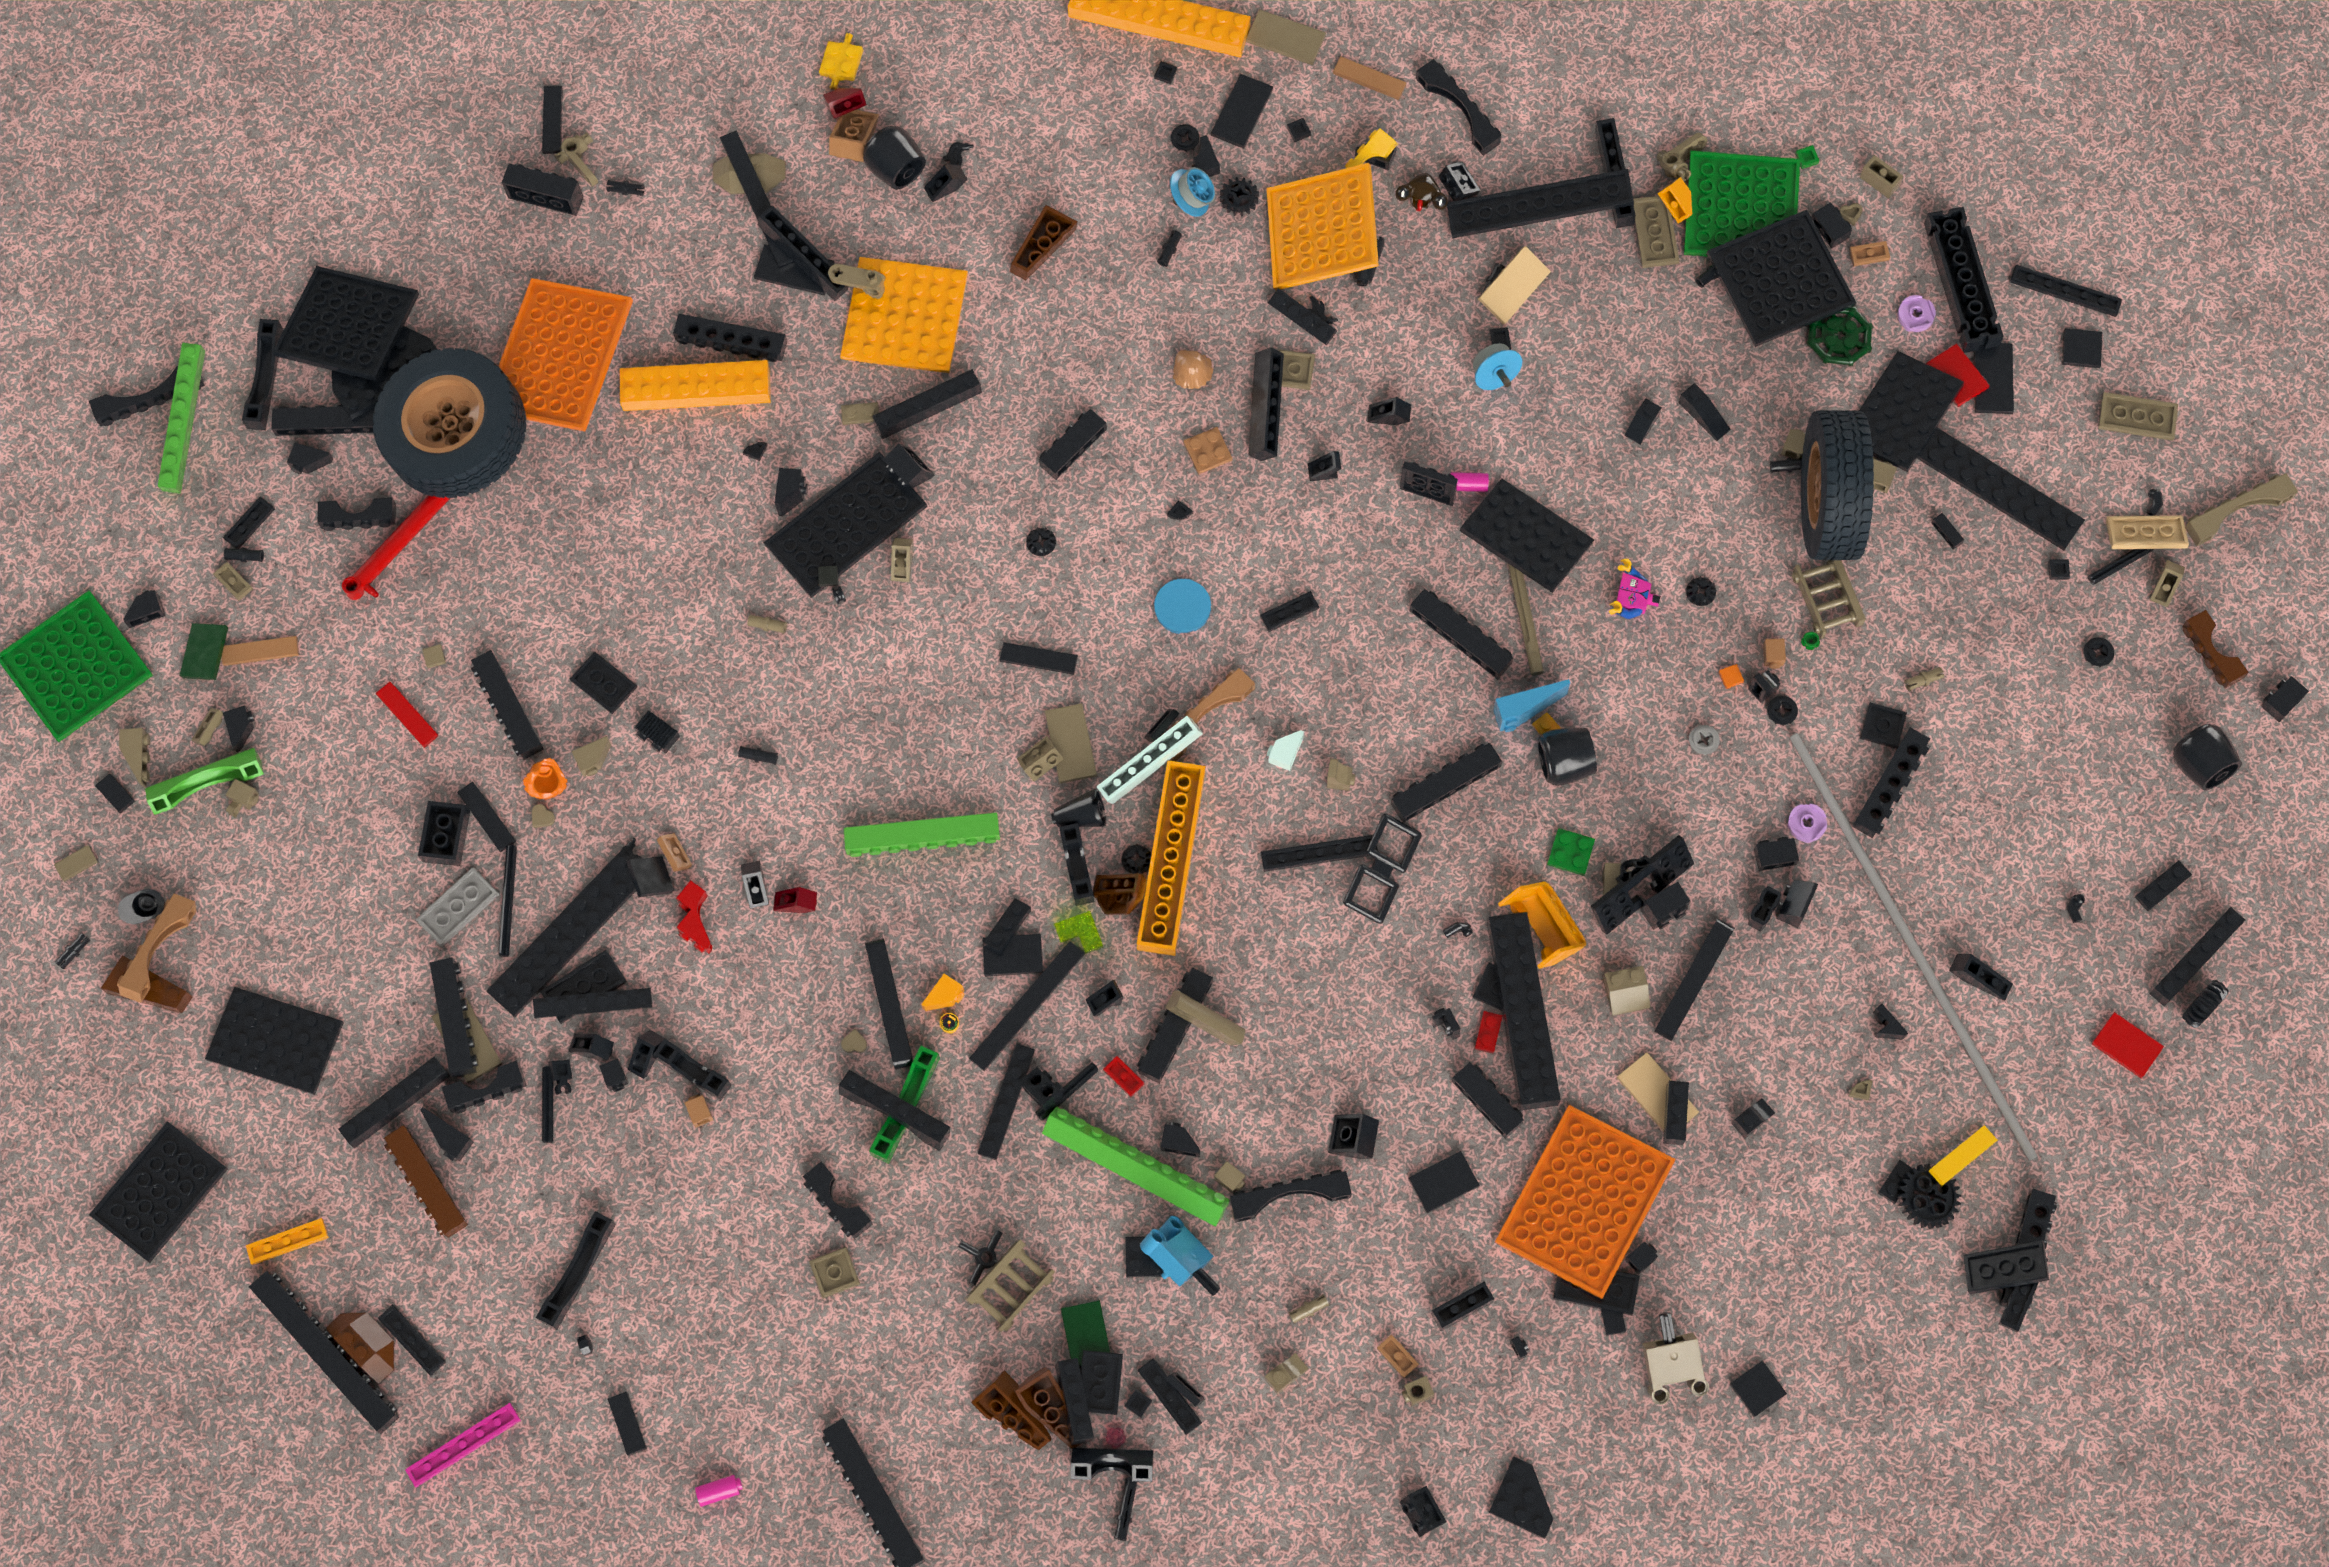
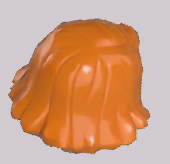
M546 758L533 764L530 772L527 773L523 780L524 790L531 797L538 798L539 800L554 798L558 794L560 795L567 787V779L557 762L551 758Z

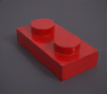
M1487 1011L1483 1012L1475 1050L1494 1054L1503 1015Z
M1118 1056L1103 1069L1130 1098L1145 1085Z

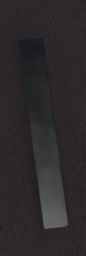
M736 130L721 136L720 140L758 221L759 216L771 204ZM762 230L778 267L781 268L793 263L794 261Z
M1069 941L969 1057V1060L985 1071L1083 958L1085 953Z

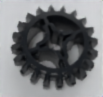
M2213 980L2182 1014V1018L2188 1025L2198 1028L2224 1000L2229 990L2222 982Z

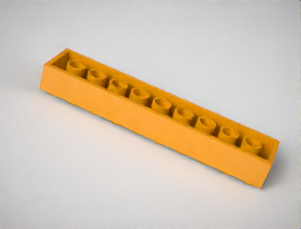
M1070 0L1068 4V16L1071 18L1240 58L1242 57L1246 38L1250 30L1251 16L1183 0Z
M1167 760L1137 938L1138 951L1176 956L1206 774L1205 766Z

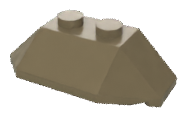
M765 153L748 154L765 193L786 179V162ZM728 156L713 164L714 183L718 184L729 194H745Z

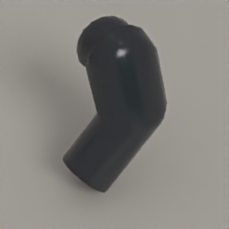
M2151 489L2148 492V496L2152 499L2153 504L2147 510V514L2155 516L2163 506V498L2160 490Z
M2081 894L2071 897L2067 905V910L2073 924L2082 921L2079 909L2085 902V897Z
M1455 922L1445 928L1443 933L1447 938L1457 932H1462L1463 936L1468 937L1473 933V930L1470 928L1471 925L1469 923Z

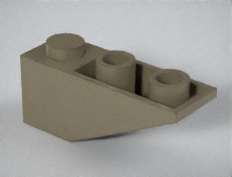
M143 728L120 729L119 748L138 782L143 788H147V781L150 780V774L147 770V763H150V755L147 752V745H150V735Z

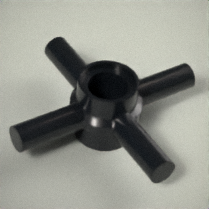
M995 1230L988 1246L980 1249L973 1247L963 1240L960 1241L958 1247L975 1256V1263L977 1264L968 1282L969 1284L976 1286L984 1269L991 1268L998 1262L994 1249L1003 1234L999 1230ZM982 1253L989 1255V1263L983 1262L981 1258Z

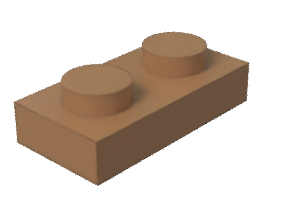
M1886 241L1853 246L1849 249L1853 267L1890 260Z
M675 833L662 835L657 839L674 872L686 870L692 866Z
M1392 1334L1377 1347L1381 1355L1403 1379L1419 1366L1417 1361Z

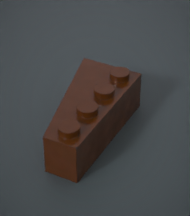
M1045 205L1012 261L1010 273L1026 281L1076 231L1078 221Z
M123 955L121 956L101 987L104 992L129 999L119 994L117 982L120 976H124L130 959ZM149 971L151 988L142 1003L182 1014L193 997L187 991Z

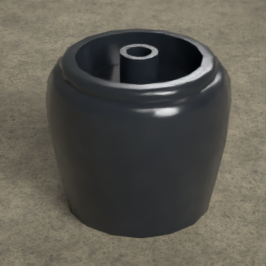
M887 126L879 130L867 142L863 151V160L867 168L876 177L896 190L903 189L916 180L926 164L925 157L907 131L898 126Z
M2205 724L2194 729L2174 747L2173 758L2177 766L2204 791L2213 789L2228 780L2242 765L2231 740L2223 729L2217 725Z
M1588 728L1554 729L1542 733L1541 737L1538 738L1540 763L1548 783L1556 786L1565 785L1597 772L1594 745Z

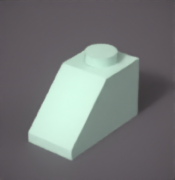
M1300 730L1276 740L1274 746L1270 745L1266 755L1269 756V763L1290 771L1303 741L1304 731Z

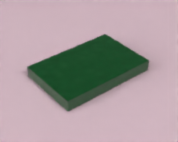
M192 623L179 676L187 679L216 680L229 627L217 624Z
M1100 1300L1061 1308L1070 1359L1078 1358L1079 1367H1081L1083 1350L1110 1353Z

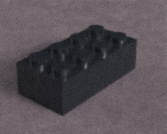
M509 163L502 180V185L508 199L577 216L584 198L576 179L560 177L552 172L545 173L537 168H525L521 164L514 165Z

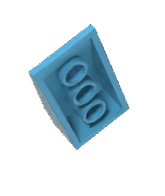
M1570 680L1495 699L1493 712L1499 731H1514L1516 727L1568 694Z

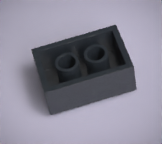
M428 801L418 857L422 862L461 866L470 810L466 805Z

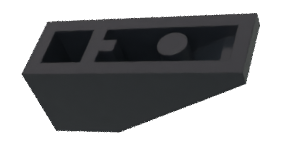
M1695 383L1681 394L1679 404L1716 441L1731 430L1709 397Z
M1957 954L1949 969L1951 973L1962 981L2003 1001L2006 1000L2013 983L1972 954Z
M422 1107L420 1111L440 1148L445 1151L443 1155L451 1161L454 1159L461 1161L474 1142Z

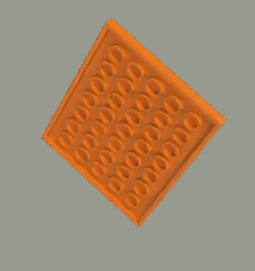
M531 278L498 365L519 393L525 408L526 420L586 431L633 303L631 297Z
M1568 1105L1495 1243L1603 1299L1676 1159Z

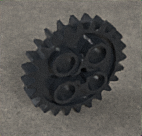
M1928 1163L1924 1167L1921 1164L1916 1166V1168L1909 1169L1910 1173L1904 1174L1906 1179L1899 1181L1903 1186L1897 1188L1902 1194L1898 1195L1897 1198L1903 1201L1898 1206L1905 1207L1902 1214L1907 1212L1909 1214L1907 1220L1914 1218L1913 1225L1920 1223L1921 1228H1925L1928 1225L1929 1229H1933L1934 1226L1939 1228L1942 1227V1224H1949L1948 1220L1954 1219L1952 1213L1959 1212L1955 1206L1961 1205L1959 1201H1956V1198L1961 1197V1195L1956 1194V1190L1960 1189V1187H1954L1953 1185L1956 1179L1949 1180L1941 1186L1943 1189L1941 1194L1938 1191V1185L1940 1184L1929 1172L1932 1167ZM1919 1180L1923 1181L1924 1188L1920 1187ZM1916 1199L1921 1203L1920 1208L1916 1206ZM1935 1204L1939 1207V1213L1934 1209Z

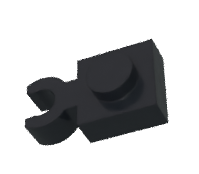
M570 1059L548 1062L551 1082H557L555 1094L559 1095L562 1093L561 1087L565 1088L566 1094L571 1093V1085L567 1082V1080L572 1079Z

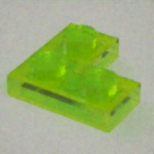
M1091 911L1054 923L1060 943L1079 937L1085 954L1104 948Z

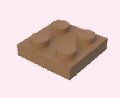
M1218 427L1183 440L1198 475L1232 461V456Z

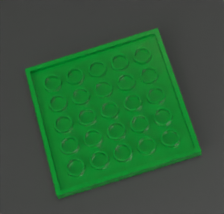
M1690 151L1689 171H1691V176L1688 179V188L1691 191L1692 215L1685 222L1683 255L1708 257L1707 251L1797 214L1800 159Z
M90 590L0 652L1 666L58 742L65 739L153 676Z

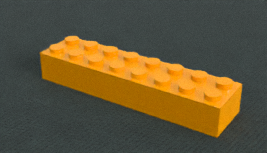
M768 360L620 368V404L623 411L771 403L770 367Z

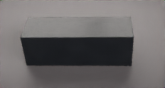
M1943 513L1932 520V525L1953 550L1964 542V538Z

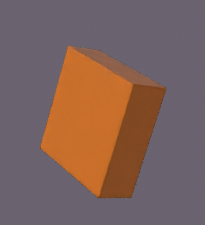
M1737 664L1721 669L1718 672L1726 689L1744 683Z

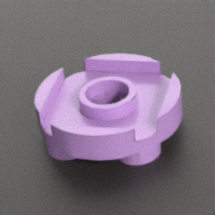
M1912 295L1903 300L1899 306L1897 317L1906 331L1922 332L1932 325L1936 310L1930 300L1927 301L1922 298L1923 296ZM1914 310H1916L1917 313H1921L1919 317H1915L1912 315Z
M1815 804L1798 805L1789 815L1788 829L1796 839L1811 843L1821 838L1827 828L1826 814ZM1805 819L1807 821L1808 819H1810V824L1812 826H1804V822L1802 820Z

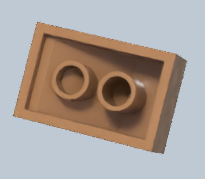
M854 110L840 116L829 138V155L864 162V147L874 135L879 114Z

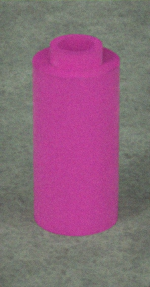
M1450 473L1458 479L1457 491L1488 492V473Z
M735 1475L695 1487L697 1499L701 1507L739 1495L740 1490L743 1489L740 1477L736 1478Z

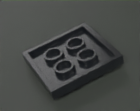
M1404 461L1400 481L1401 490L1453 506L1458 479L1455 476L1439 473L1433 468L1420 467L1415 462L1408 463Z

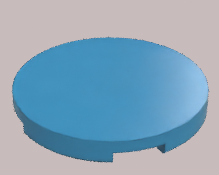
M1176 579L1165 584L1157 593L1154 603L1155 614L1159 623L1168 631L1176 634L1189 633L1199 630L1207 622L1211 612V600L1208 592L1199 583L1190 579Z

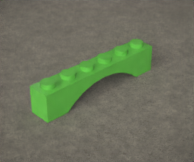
M255 748L147 787L145 788L146 799L153 814L157 815L173 809L186 797L205 787L234 781L235 779L247 781L263 775L262 762Z

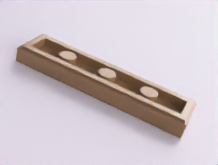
M1341 56L1333 70L1334 75L1397 100H1400L1407 84L1404 81Z
M297 636L224 646L222 664L228 666L299 656Z

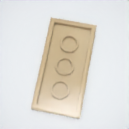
M1524 246L1481 294L1478 300L1504 325L1551 271Z
M2183 515L2107 516L2106 518L2111 549L2188 548L2189 542Z
M1645 1053L1617 1076V1079L1664 1132L1666 1085L1669 1080H1672L1648 1053ZM1689 1100L1687 1123L1699 1113Z

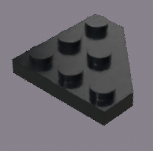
M1513 1456L1489 1513L1545 1539L1553 1522V1517L1533 1465Z

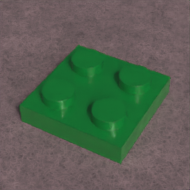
M1558 828L1547 865L1585 876L1595 839Z

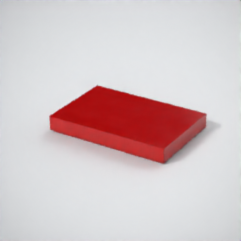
M1958 344L1953 345L1926 362L1927 365L1964 381V386L1953 401L1957 407L1989 388L1987 381Z
M2115 1012L2092 1042L2093 1046L2141 1079L2164 1048L2159 1042Z

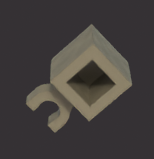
M235 779L225 795L232 801L227 807L226 812L236 818L241 807L250 810L252 806L257 804L259 793L255 788Z

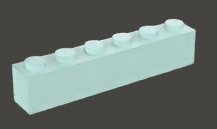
M1186 716L1097 786L1098 790L1107 802L1114 804L1163 766L1167 760L1172 759L1203 734L1192 718Z

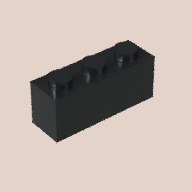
M1669 1080L1666 1085L1663 1144L1683 1145L1686 1141L1689 1082Z
M1484 1281L1433 1309L1431 1315L1440 1331H1443L1492 1304L1494 1297Z

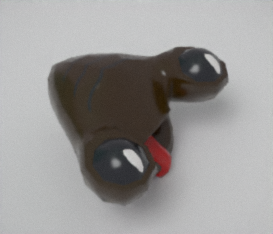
M1428 173L1416 176L1409 183L1399 186L1395 191L1396 199L1399 201H1405L1410 198L1411 204L1416 211L1427 209L1431 202L1438 210H1444L1448 204L1447 197L1440 191L1436 181Z

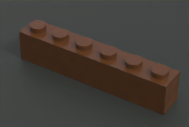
M403 1125L384 1137L387 1143L384 1147L390 1155L394 1154L397 1160L394 1162L398 1169L405 1171L407 1175L404 1177L410 1187H415L417 1191L414 1193L420 1203L424 1202L427 1206L424 1210L430 1219L434 1218L437 1222L435 1228L439 1234H444L449 1238L466 1227L468 1223L408 1128Z

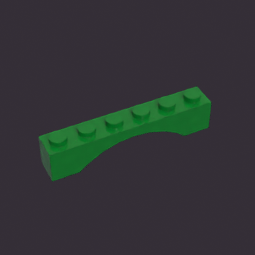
M920 1046L899 1095L900 1099L917 1107L940 1060L939 1053ZM888 1116L869 1150L870 1155L889 1164L906 1127Z

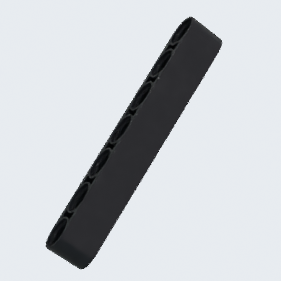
M1720 919L1716 920L1654 1031L1655 1033L1670 1041L1673 1040L1735 927Z
M882 938L866 942V951L894 1069L909 1067L912 1065L913 1058L885 940Z

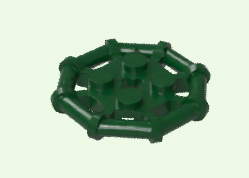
M1855 306L1839 312L1841 314H1848L1847 318L1836 317L1834 314L1829 316L1830 319L1825 324L1819 320L1809 325L1808 341L1806 344L1823 360L1824 364H1842L1850 367L1866 353L1871 352L1872 329L1874 326L1866 320ZM1853 317L1862 325L1858 328L1856 326V323L1852 320ZM1816 328L1821 330V338H1816ZM1842 332L1844 336L1842 339H1838V336L1835 334ZM1860 333H1864V343L1859 342ZM1822 343L1823 346L1825 345V346L1827 347V350H1828L1827 354H1826V352L1819 346V344ZM1855 347L1859 350L1851 356L1850 350ZM1832 353L1844 354V357L1832 356Z

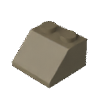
M1643 966L1604 974L1603 982L1612 1016L1650 1008L1648 983Z

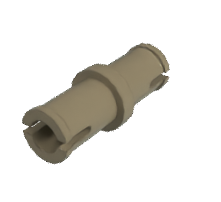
M751 614L748 617V626L762 628L763 631L767 632L769 630L783 634L786 632L787 622L773 620L768 616L764 618Z
M1937 667L1928 672H1920L1919 675L1906 679L1904 683H1908V685H1905L1908 691L1920 686L1926 687L1931 682L1943 679L1944 674H1940L1943 673L1941 667Z
M1322 1294L1310 1302H1304L1303 1306L1288 1312L1293 1323L1296 1324V1322L1308 1316H1314L1315 1312L1330 1305L1325 1295Z

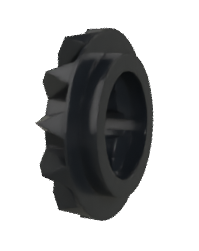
M1188 124L1177 126L1171 133L1173 147H1176L1178 151L1184 150L1187 152L1191 149L1194 150L1195 146L1199 143V132L1195 127ZM1188 134L1189 141L1186 140L1182 143L1181 137H1185Z
M1037 527L1035 530L1030 531L1026 538V545L1032 554L1046 556L1054 550L1056 537L1046 527ZM1039 535H1041L1043 540H1046L1043 542V548L1041 547L1039 542L1036 543V541H1038Z
M1701 576L1693 578L1686 587L1687 598L1697 606H1706L1712 603L1716 597L1717 590L1715 584L1709 578L1706 579ZM1698 587L1701 589L1707 588L1704 592L1705 595L1702 593L1696 594Z
M2096 637L2090 639L2085 644L2083 654L2085 660L2090 662L2092 666L2095 665L2100 668L2108 665L2113 660L2114 648L2108 640ZM2100 647H2102V648H2101V650H2102V651H2101V654H2103V655H2100L2099 657L2096 658V656H2095V655H2096V652H2095V651H2097Z
M1777 696L1769 702L1767 712L1769 719L1775 724L1784 726L1791 724L1796 719L1798 707L1791 698ZM1781 704L1783 709L1788 711L1785 712L1783 717L1780 712H1777V710L1780 709Z
M1138 844L1129 845L1123 851L1121 862L1127 872L1142 874L1150 867L1151 852L1145 846ZM1136 852H1138L1139 858H1142V860L1138 861L1137 866L1135 861L1131 860V858L1135 857Z

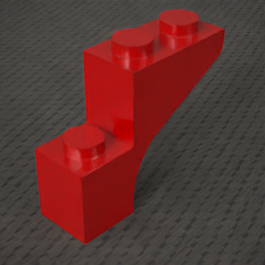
M690 880L676 897L679 903L678 907L687 913L676 928L680 932L678 935L684 941L688 942L690 940L694 943L693 947L699 952L703 953L705 951L710 954L713 947L700 918L701 906L708 895L705 890Z

